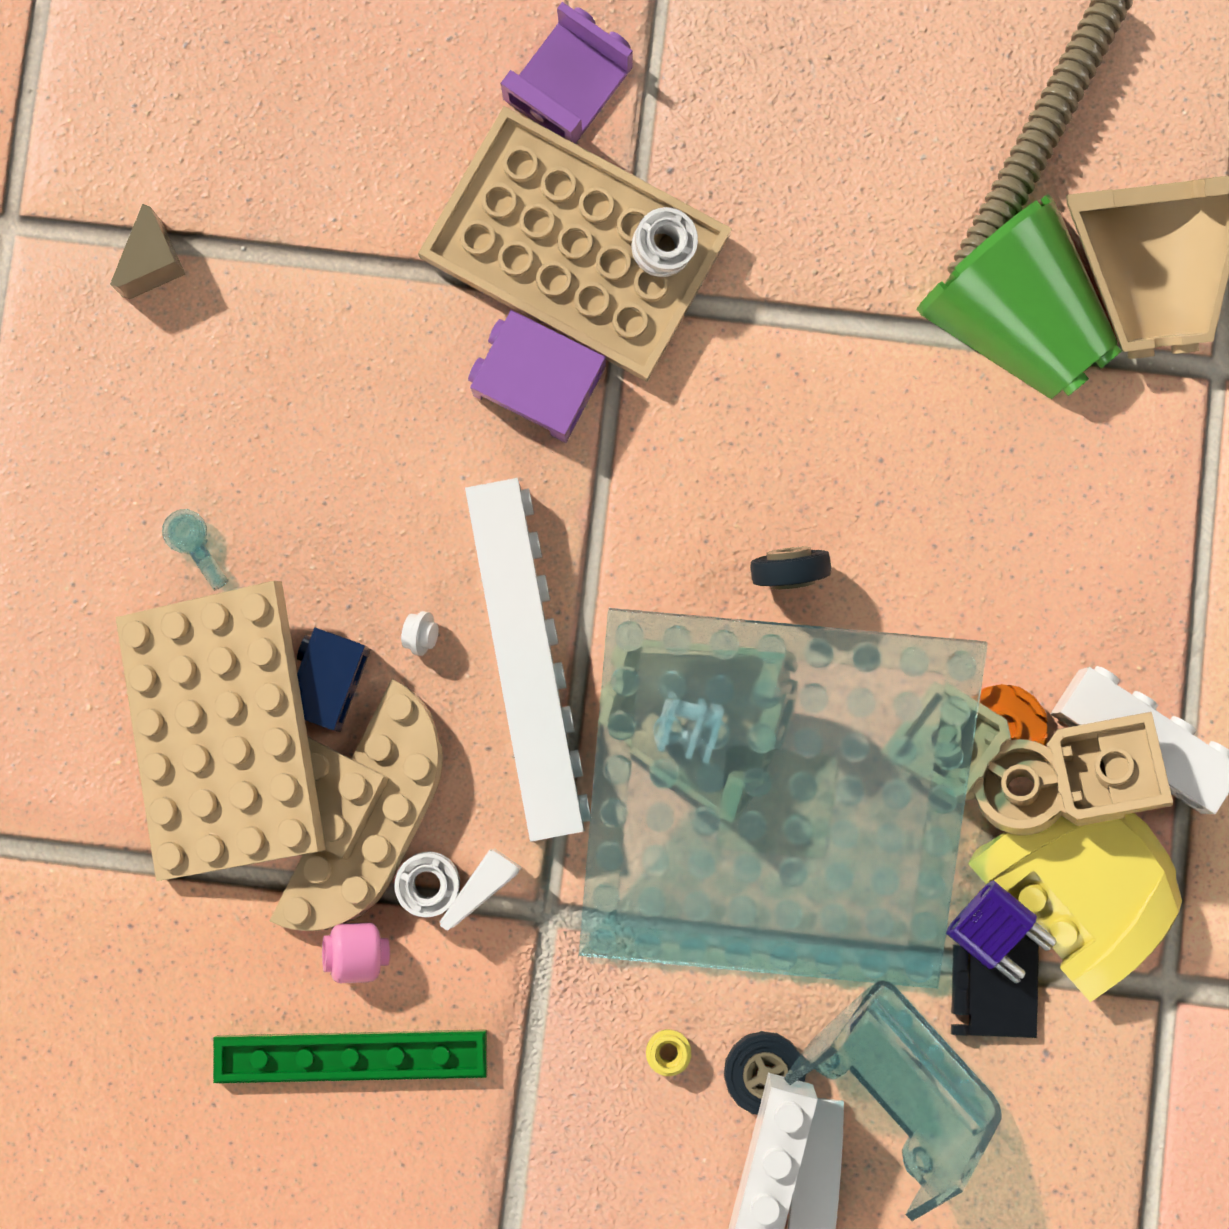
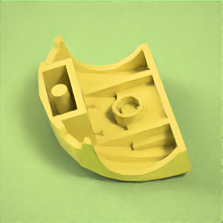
M1135 813L1125 814V818L1083 826H1076L1061 816L1052 826L1036 834L1014 835L1004 832L975 850L968 863L986 885L994 880L1037 916L1036 923L1056 938L1055 945L1050 946L1063 960L1060 969L1090 1002L1124 979L1153 952L1170 931L1182 903L1176 880V869L1170 856L1148 824Z

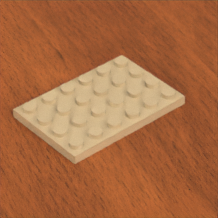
M503 106L418 255L420 259L537 323L605 356L607 361L647 382L731 235L732 228L510 108ZM663 207L674 208L685 213L694 223L698 234L697 248L691 260L683 270L669 277L653 276L642 270L633 257L631 247L633 235L644 216L655 209ZM666 234L654 236V242L660 250L665 252L675 250L674 241L670 236Z
M269 581L116 617L156 882L326 850L282 582Z

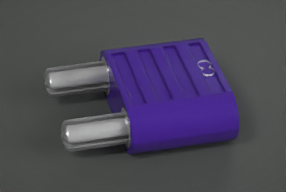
M994 880L990 881L951 922L946 931L950 938L988 969L996 967L1014 983H1019L1021 981L1020 978H1024L1025 971L1006 955L1025 934L1045 951L1050 950V945L1054 946L1056 943V938L1036 923L1037 916Z

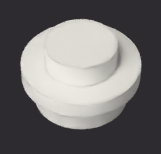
M430 612L411 613L404 622L401 634L402 646L410 649L414 655L423 656L437 642L439 628Z

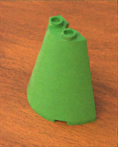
M1045 195L1041 199L1043 204L1040 205L1037 200L974 249L954 268L955 270L950 274L945 284L942 281L938 283L923 299L916 310L927 320L1046 397L1053 399L1062 390L1068 396L1071 395L1089 379L1084 371L1094 363H1097L1102 369L1120 354L1122 350L1117 346V338L1060 211L1052 197Z

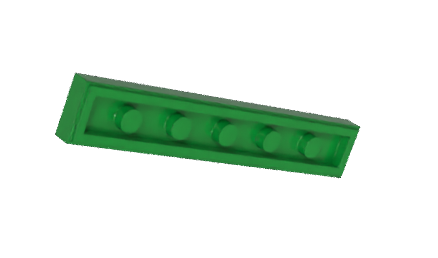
M487 1029L216 1035L213 1037V1084L487 1077Z

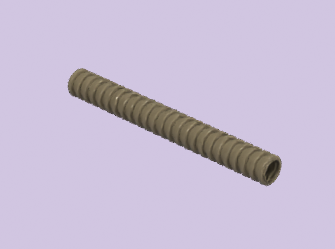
M1133 0L1090 1L1089 8L1085 10L1083 19L1079 21L1077 30L1071 36V42L1065 47V53L1061 55L1059 64L1053 70V76L1048 79L1047 87L1042 90L1041 99L1036 102L1035 110L1030 113L1028 117L1029 122L1024 124L1022 128L1023 133L1017 137V145L1011 148V157L1006 158L1004 161V168L998 173L997 178L999 180L993 182L991 186L992 191L987 193L985 197L986 203L982 204L979 208L980 215L974 217V227L968 229L966 235L968 238L962 240L960 244L962 250H958L955 253L954 260L956 262L949 264L948 272L950 274L974 249L1022 211V206L1028 202V194L1032 193L1035 188L1034 183L1039 181L1041 177L1040 171L1046 168L1047 160L1052 157L1053 148L1058 145L1059 137L1064 134L1065 125L1070 123L1072 113L1077 110L1078 102L1082 100L1084 91L1088 89L1090 79L1095 76L1096 68L1101 65L1102 56L1107 53L1109 45L1114 40L1115 33L1119 31L1121 22L1125 20L1127 11L1133 4Z

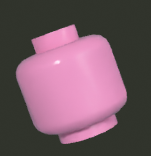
M342 923L334 926L330 935L323 936L324 973L330 972L336 983L373 982L378 978L380 967L389 965L388 938H380L379 930L373 923Z

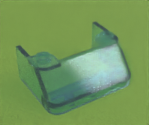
M884 980L877 981L863 991L810 1041L783 1078L791 1085L813 1069L829 1079H838L850 1070L909 1137L902 1149L903 1163L907 1172L921 1185L905 1214L911 1221L964 1191L1002 1118L1001 1108L994 1094L893 984Z

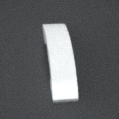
M818 1098L789 1209L787 1229H836L843 1146V1100Z

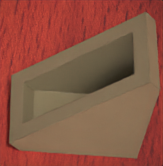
M142 204L110 283L122 297L132 299L185 275V271L162 220L150 206Z

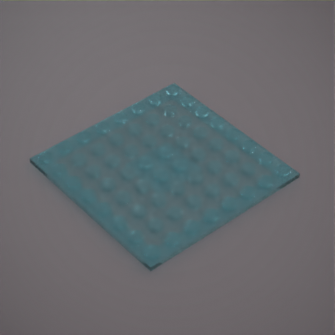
M608 608L579 956L938 989L988 646L987 642Z

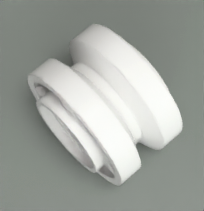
M669 207L658 208L645 215L639 223L632 238V254L638 266L646 273L657 277H669L683 270L691 260L697 248L698 234L692 220L682 211ZM657 234L670 236L674 241L675 250L669 252L660 250L654 242V236Z
M431 851L421 852L410 857L400 867L395 878V893L399 903L406 911L418 917H434L445 912L456 899L460 888V877L454 863L446 856ZM426 871L434 873L440 880L439 892L433 896L420 894L415 886L418 874Z

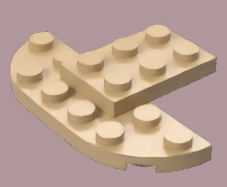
M394 679L389 683L352 758L308 737L326 850L302 855L269 920L270 922L285 928L301 931L328 930L350 920L354 921L370 910L383 896L393 880L434 798L441 777L443 760L442 745L439 744L437 730L432 720L434 718L429 709L414 692Z

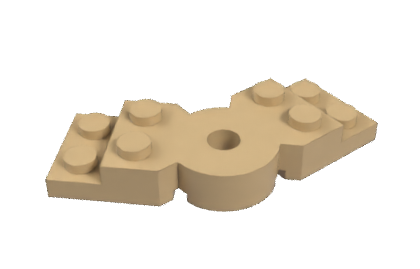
M930 671L879 743L882 750L916 771L922 779L955 801L976 799L982 814L992 825L1014 835H1032L1042 832L1052 826L1061 816L1076 826L1122 819L1125 818V814L1173 806V799L1152 712L1057 729L1046 747L1031 740H1011L1008 722L1005 718ZM1017 777H1026L1034 783V788L1028 795L1016 796L1008 790L1010 782Z

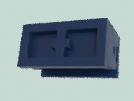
M315 627L311 636H304L297 653V660L302 661L297 676L304 719L306 721L341 732L371 651L369 647Z

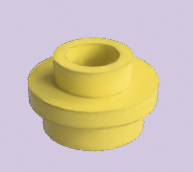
M665 1029L655 1033L650 1038L646 1047V1058L648 1064L656 1073L663 1076H675L683 1072L689 1065L691 1047L687 1038L682 1033L672 1029ZM665 1044L674 1045L677 1048L676 1057L672 1060L663 1059L660 1056L661 1047Z

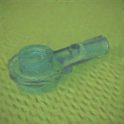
M179 509L172 512L165 519L162 526V536L165 543L174 551L190 554L213 590L223 587L228 583V579L205 546L208 540L206 539L207 526L204 519L197 512L189 509Z

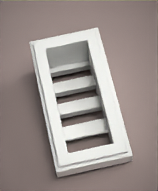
M496 848L490 849L441 919L440 926L447 931L450 928H454L514 878L522 867Z

